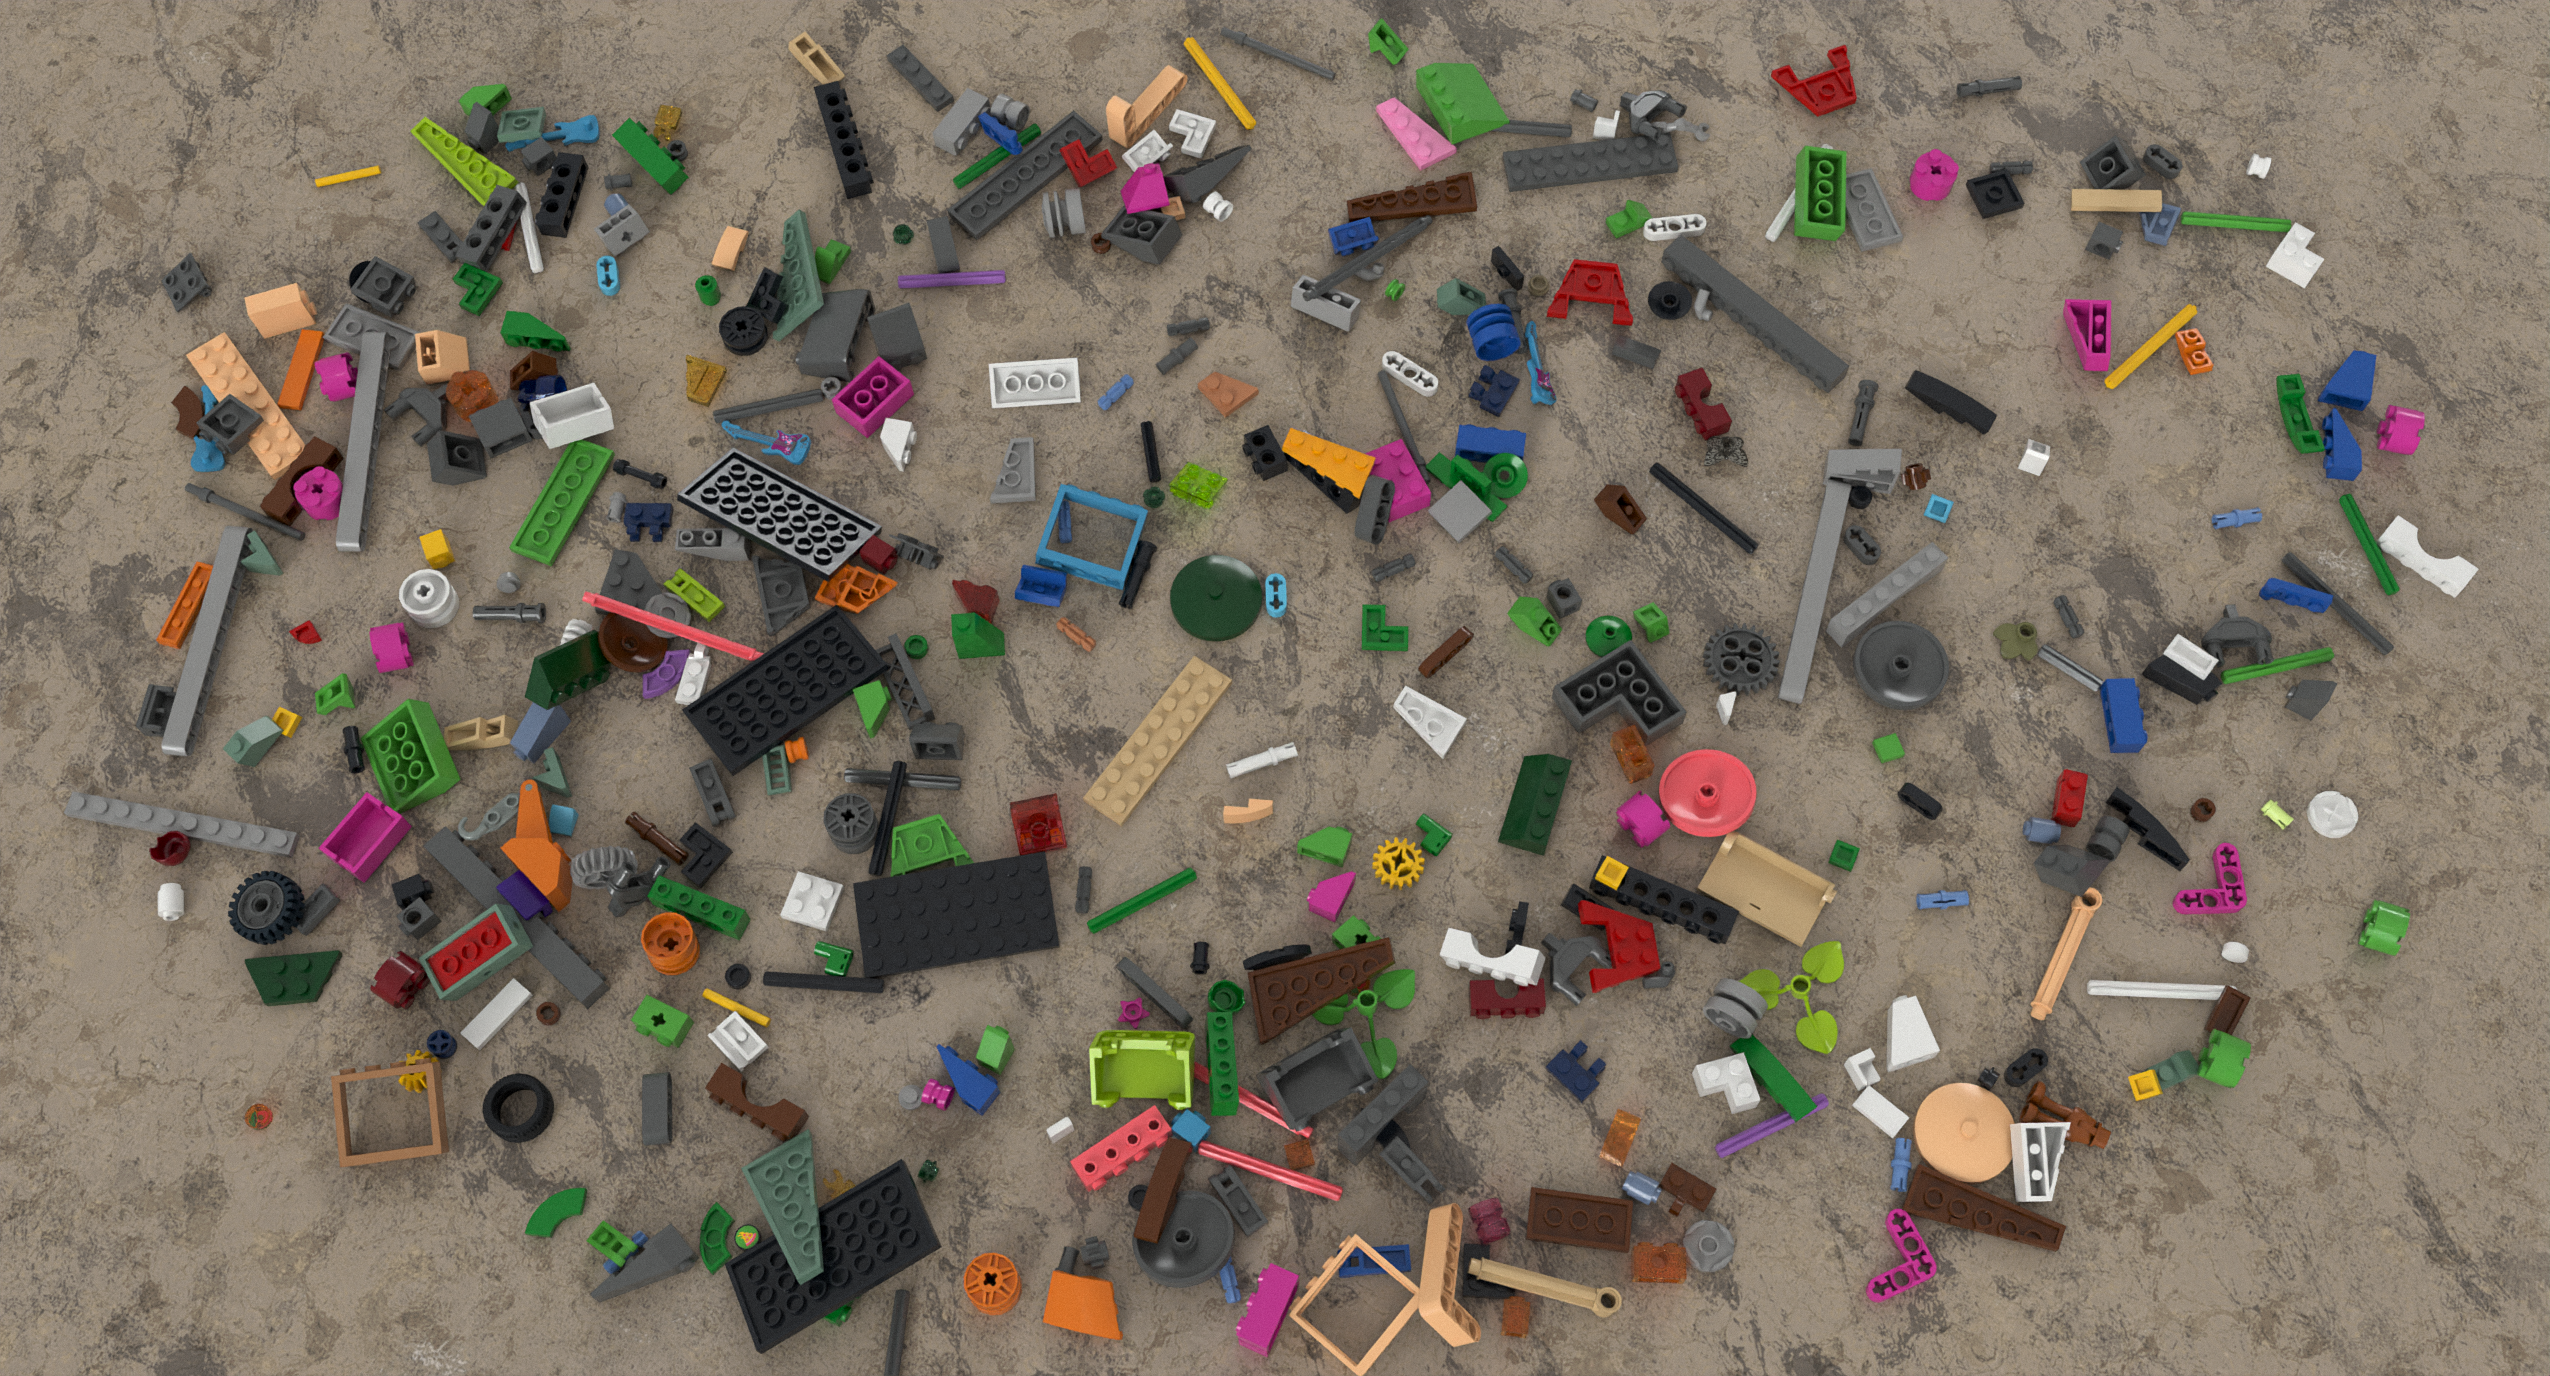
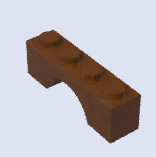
M314 436L305 445L297 459L291 463L286 473L278 479L271 492L264 497L260 504L261 509L268 517L291 526L303 511L295 496L293 488L295 482L315 467L321 466L333 472L343 460L341 453L335 446Z
M720 1064L705 1087L710 1094L708 1097L710 1100L720 1106L724 1102L730 1106L729 1110L741 1118L743 1115L751 1118L750 1123L762 1130L764 1127L772 1130L771 1135L784 1142L785 1139L790 1140L798 1135L809 1118L804 1109L786 1099L765 1107L750 1103L746 1096L747 1080L745 1077L727 1065Z

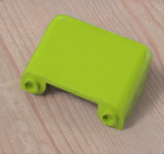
M1104 1030L1096 1034L1089 1047L1092 1105L1109 1108L1114 1106V1103L1118 1102L1121 1097L1168 1099V1104L1177 1110H1183L1192 1106L1195 1063V1035L1193 1033L1181 1031Z

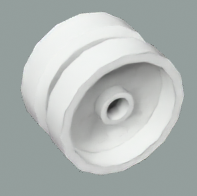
M425 569L412 573L403 581L399 589V599L403 608L419 626L425 628L441 627L449 623L459 609V597L455 589L439 571Z

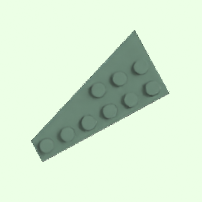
M800 209L784 222L782 244L785 245V254L781 256L780 261L783 264V272L779 273L783 276V279L777 290V299L787 304L777 324V330L773 331V339L781 341L824 305L806 213Z
M807 1129L741 1168L800 1285L824 1271L812 1134Z

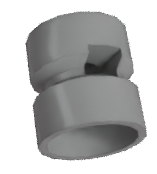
M1002 93L994 100L990 116L995 117L998 122L1006 123L1008 127L1019 131L1028 120L1030 107L1020 101H1014L1013 98Z

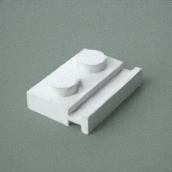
M736 1011L718 1025L713 1033L708 1034V1037L741 1072L744 1070V1067L751 1064L769 1048Z

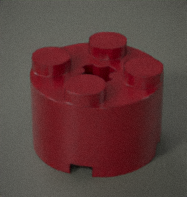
M399 951L397 953L400 956L397 958L391 956L379 968L374 977L377 983L375 987L371 985L370 990L394 1008H404L406 1010L413 1004L415 1000L413 996L419 989L423 990L429 984L430 979L422 964L403 951Z

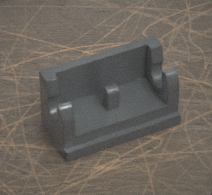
M154 684L148 685L136 723V727L145 736L164 737L176 692H173L174 688Z

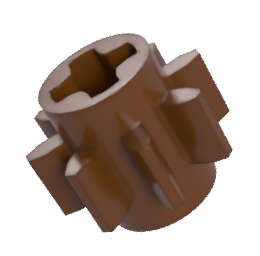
M1922 463L1906 466V471L1901 474L1902 484L1909 486L1910 490L1925 488L1927 486L1926 483L1931 479L1930 470L1923 467Z

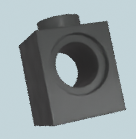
M542 137L520 150L524 157L522 163L528 171L533 170L537 176L552 168L553 161L557 158L553 149Z
M2098 222L2085 250L2110 260L2113 252L2118 254L2123 244V241L2120 240L2123 231Z
M1569 578L1562 581L1556 580L1548 587L1546 597L1559 619L1580 610L1582 599ZM1558 595H1566L1568 598L1562 599Z
M420 897L396 916L401 922L398 927L407 937L412 934L417 940L421 939L442 922ZM417 917H421L418 923L413 924V921Z

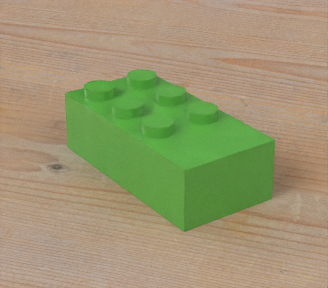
M1805 145L1796 156L1794 236L1836 241L1845 231L1847 151Z

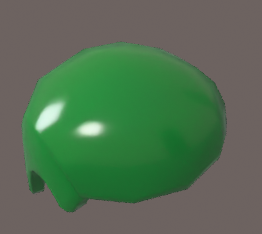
M1228 980L1218 981L1208 991V1004L1213 1012H1232V1016H1234L1245 1005L1244 990L1234 982Z

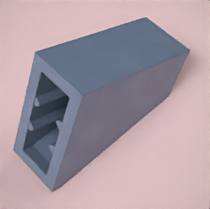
M534 702L532 703L510 741V744L515 749L513 753L522 761L528 759L534 764L544 753V750L568 726L571 720L561 705L546 710Z

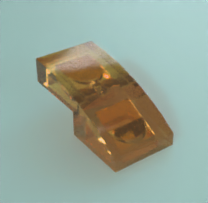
M1617 1109L1599 1158L1623 1167L1642 1118Z

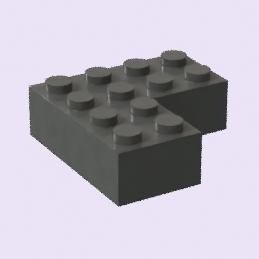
M1632 640L1555 685L1552 699L1578 734L1618 711L1644 746L1649 745L1683 724L1687 713Z

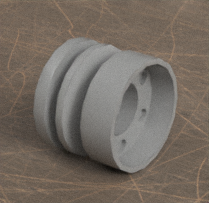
M1079 188L1066 189L1065 200H1060L1058 192L1053 191L1055 201L1050 202L1049 193H1043L1041 205L1043 221L1050 238H1055L1054 228L1059 227L1060 237L1064 236V226H1069L1072 235L1086 233Z

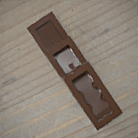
M1168 1137L1150 1180L1134 1231V1238L1158 1244L1177 1203L1176 1194L1185 1176L1184 1167L1193 1150L1191 1142Z

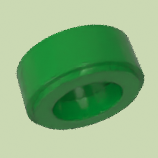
M910 636L904 644L906 654L912 659H921L928 653V643L923 636Z

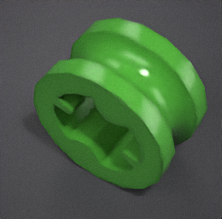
M1397 279L1392 280L1385 291V295L1387 297L1392 296L1391 299L1393 301L1398 300L1405 290V284H1399Z

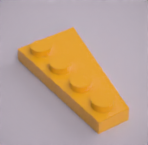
M1290 428L1282 446V451L1304 465H1310L1315 468L1317 473L1323 477L1326 475L1336 482V485L1350 490L1358 499L1361 497L1365 482L1372 471L1376 459L1367 454Z

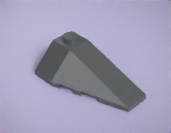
M1237 146L1214 156L1215 160L1214 158H1209L1196 162L1197 166L1183 167L1163 176L1165 185L1176 197L1180 196L1181 201H1189V203L1198 202L1202 199L1201 196L1209 193L1251 150V146Z
M669 1224L643 1245L645 1250L640 1255L631 1256L626 1260L625 1269L622 1272L616 1271L612 1273L590 1295L599 1303L672 1277L680 1272H687L695 1265V1261L699 1257L683 1234L672 1224Z

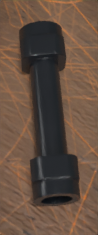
M617 459L613 464V471L622 476L628 474L650 482V486L654 488L664 489L667 484V477L658 472L652 474L630 466V462Z

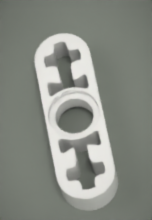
M1700 214L1649 219L1645 222L1643 235L1650 241L1677 239L1680 235H1683L1685 238L1700 236L1705 231L1706 219ZM1677 224L1681 229L1673 231L1669 228V225Z
M1389 351L1384 354L1382 368L1386 373L1423 396L1430 397L1436 394L1438 390V379L1436 376L1395 351ZM1393 360L1396 361V364H1394V363H1392L1391 365L1388 364V361H1389V362H1392ZM1413 370L1416 376L1408 378L1404 375V372ZM1429 383H1432V387H1424V384L1428 385Z

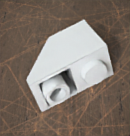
M886 418L880 436L882 445L898 470L904 472L905 465L909 464L911 459L910 449L911 445L916 443L917 432L914 431L912 422Z

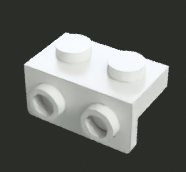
M1153 130L1124 153L1122 158L1135 172L1138 167H1143L1145 164H1154L1158 160L1163 162L1171 155L1169 151L1173 145L1171 143L1167 145L1158 133Z

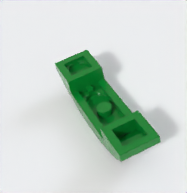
M2300 374L2277 376L2276 384L2279 406L2286 430L2294 446L2301 454L2323 452L2325 448L2319 430L2313 429L2303 399L2306 391Z

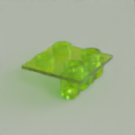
M1187 462L1168 486L1171 487L1170 492L1173 493V496L1185 499V501H1189L1191 498L1192 504L1196 502V505L1204 509H1211L1214 504L1212 499L1228 479L1196 464Z

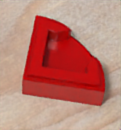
M310 620L289 631L301 643L314 644L322 641Z

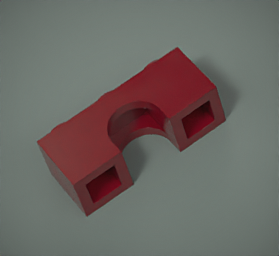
M1703 367L1678 376L1675 393L1684 402L1685 411L1688 416L1692 417L1696 432L1701 434L1704 441L1729 432L1732 420L1723 403L1709 406L1701 401V399L1710 395L1712 387Z
M1539 978L1537 985L1528 983V986H1521L1518 984V994L1513 998L1499 996L1495 990L1494 980H1470L1468 987L1470 1016H1476L1477 1019H1488L1491 1016L1498 1015L1505 1019L1514 1018L1516 1015H1525L1528 1018L1539 1017L1540 1014H1544L1546 1009L1544 978Z

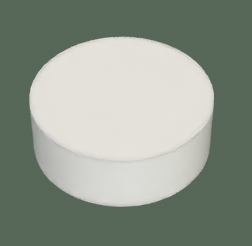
M2238 942L2224 944L2222 956L2226 960L2243 963L2248 959L2249 949L2245 945Z

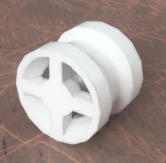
M2253 154L2246 174H2255L2259 178L2264 179L2269 170L2271 158H2261L2258 154Z

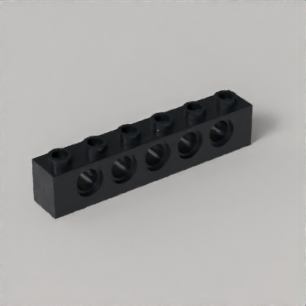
M838 81L814 87L847 199L872 193L870 184L874 182L871 172H866L865 167H869L865 154H860L863 146L860 137H855V134L858 133L855 121H850V118L853 117L850 104L845 105L844 102L848 101L845 88L840 89Z
M1601 856L1589 886L1595 894L1614 898L1617 903L1624 906L1631 905L1636 907L1645 915L1653 914L1658 916L1663 922L1682 926L1691 934L1699 933L1704 935L1713 943L1726 944L1739 913L1738 910L1628 866L1629 869L1622 880L1623 885L1615 890L1595 879L1596 874L1606 859V856ZM1642 889L1646 895L1639 896L1634 890ZM1657 899H1666L1668 901V905L1659 904L1657 902ZM1680 908H1688L1691 911V914H1683L1680 911ZM1703 917L1712 918L1714 924L1705 923Z

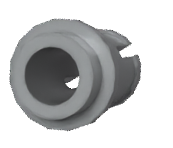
M614 492L610 496L609 500L611 503L608 515L606 516L608 521L621 522L624 505L628 502L626 495Z

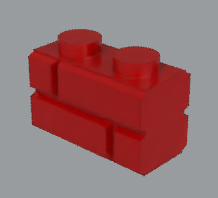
M2064 769L2057 778L2053 803L2054 811L2051 816V820H2054L2055 823L2075 827L2081 820L2088 779L2087 774Z

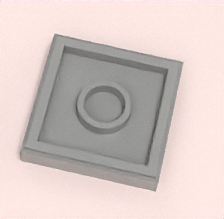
M1460 480L1428 510V513L1460 543L1492 514V511Z

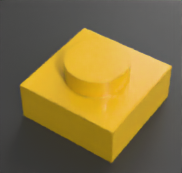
M279 706L272 720L284 730L281 734L292 738L303 717Z
M1607 856L1595 879L1617 890L1629 867Z
M2153 1069L2128 1077L2136 1101L2163 1094L2156 1072Z

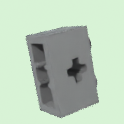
M629 204L594 228L603 244L614 256L623 253L629 246L641 240L650 232L639 214Z

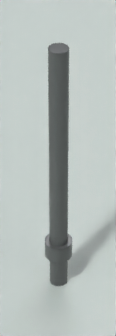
M1225 27L1221 30L1220 34L1234 40L1236 44L1241 46L1247 45L1332 81L1335 78V72L1247 37V34L1241 31L1235 32Z
M1382 370L1377 375L1406 446L1425 483L1429 484L1431 480L1425 468L1426 462L1424 457L1419 454L1385 370Z
M191 483L185 486V491L198 496L200 500L206 503L212 502L300 541L305 538L304 532L216 495L213 490L206 487L200 488Z

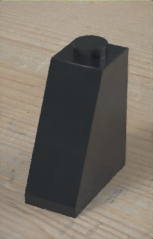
M2162 655L2148 664L2142 673L2145 678L2196 705L2204 700L2210 702L2219 694L2217 690L2222 685L2221 681L2212 671L2205 680H2202L2166 655Z

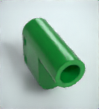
M1424 813L1416 822L1419 828L1428 833L1421 842L1420 847L1437 857L1450 841L1453 833Z
M818 941L815 945L814 955L828 958L825 974L846 977L853 959L854 950Z

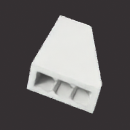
M1907 995L1900 996L1893 1000L1892 1005L1888 1009L1886 1063L1888 1072L1932 1059L1940 1051L1916 996L1910 998Z

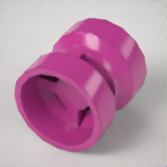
M931 1078L923 1090L921 1101L928 1105L931 1103L936 1104L938 1109L946 1111L953 1099L955 1088L949 1085L942 1086L939 1084V1081Z

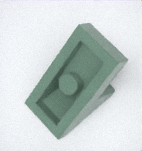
M257 532L249 533L247 537L251 544L248 546L253 554L243 559L241 563L250 572L278 576L284 574Z
M553 747L544 750L546 759L543 760V764L547 772L533 777V780L543 789L567 798L572 797L559 755Z
M2190 1050L2175 1053L2169 1059L2155 1064L2145 1071L2155 1070L2163 1091L2197 1076L2199 1065Z

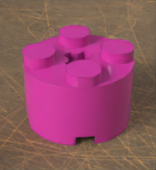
M1933 149L1921 155L1917 159L1910 175L1911 191L1918 198L1926 201L1944 199L1949 195L1957 178L1958 165L1950 156L1938 149Z
M348 352L322 358L315 362L316 371L322 378V382L319 383L323 395H328L330 401L336 402L355 397L358 369L357 367L353 368L350 364L354 360Z
M2389 405L2386 410L2385 421L2381 420L2377 428V434H2381L2377 443V449L2412 455L2421 439L2418 434L2419 429L2423 430L2425 415L2418 410Z
M321 466L315 467L295 482L293 488L296 499L311 518L315 520H333L339 517L343 483L334 472Z
M403 622L370 628L371 647L373 655H375L377 660L379 659L378 662H375L379 673L414 666L411 652L409 653L408 648L410 645L409 635L405 631Z
M1638 791L1617 808L1616 814L1619 817L1616 820L1624 831L1629 829L1634 834L1632 839L1640 848L1649 846L1670 829L1669 821L1666 819L1663 822L1661 819L1662 810L1647 794L1642 795V791Z

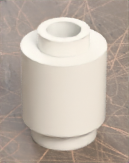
M163 884L158 891V916L163 917L166 921L177 920L184 914V891L181 889L180 884Z

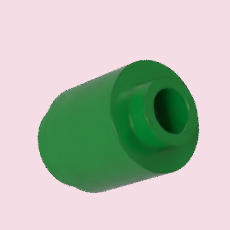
M710 275L698 278L695 288L701 302L707 306L718 304L721 298V291L716 279Z

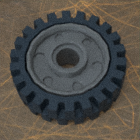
M261 871V874H252L253 879L247 877L244 880L245 886L239 884L237 889L240 892H234L232 895L235 902H229V907L233 910L228 911V916L232 918L229 920L230 925L233 926V930L238 935L254 943L268 945V943H277V940H284V933L287 935L292 934V926L297 928L299 922L296 919H302L303 913L299 910L305 909V904L301 902L305 898L301 893L302 889L292 879L275 871Z

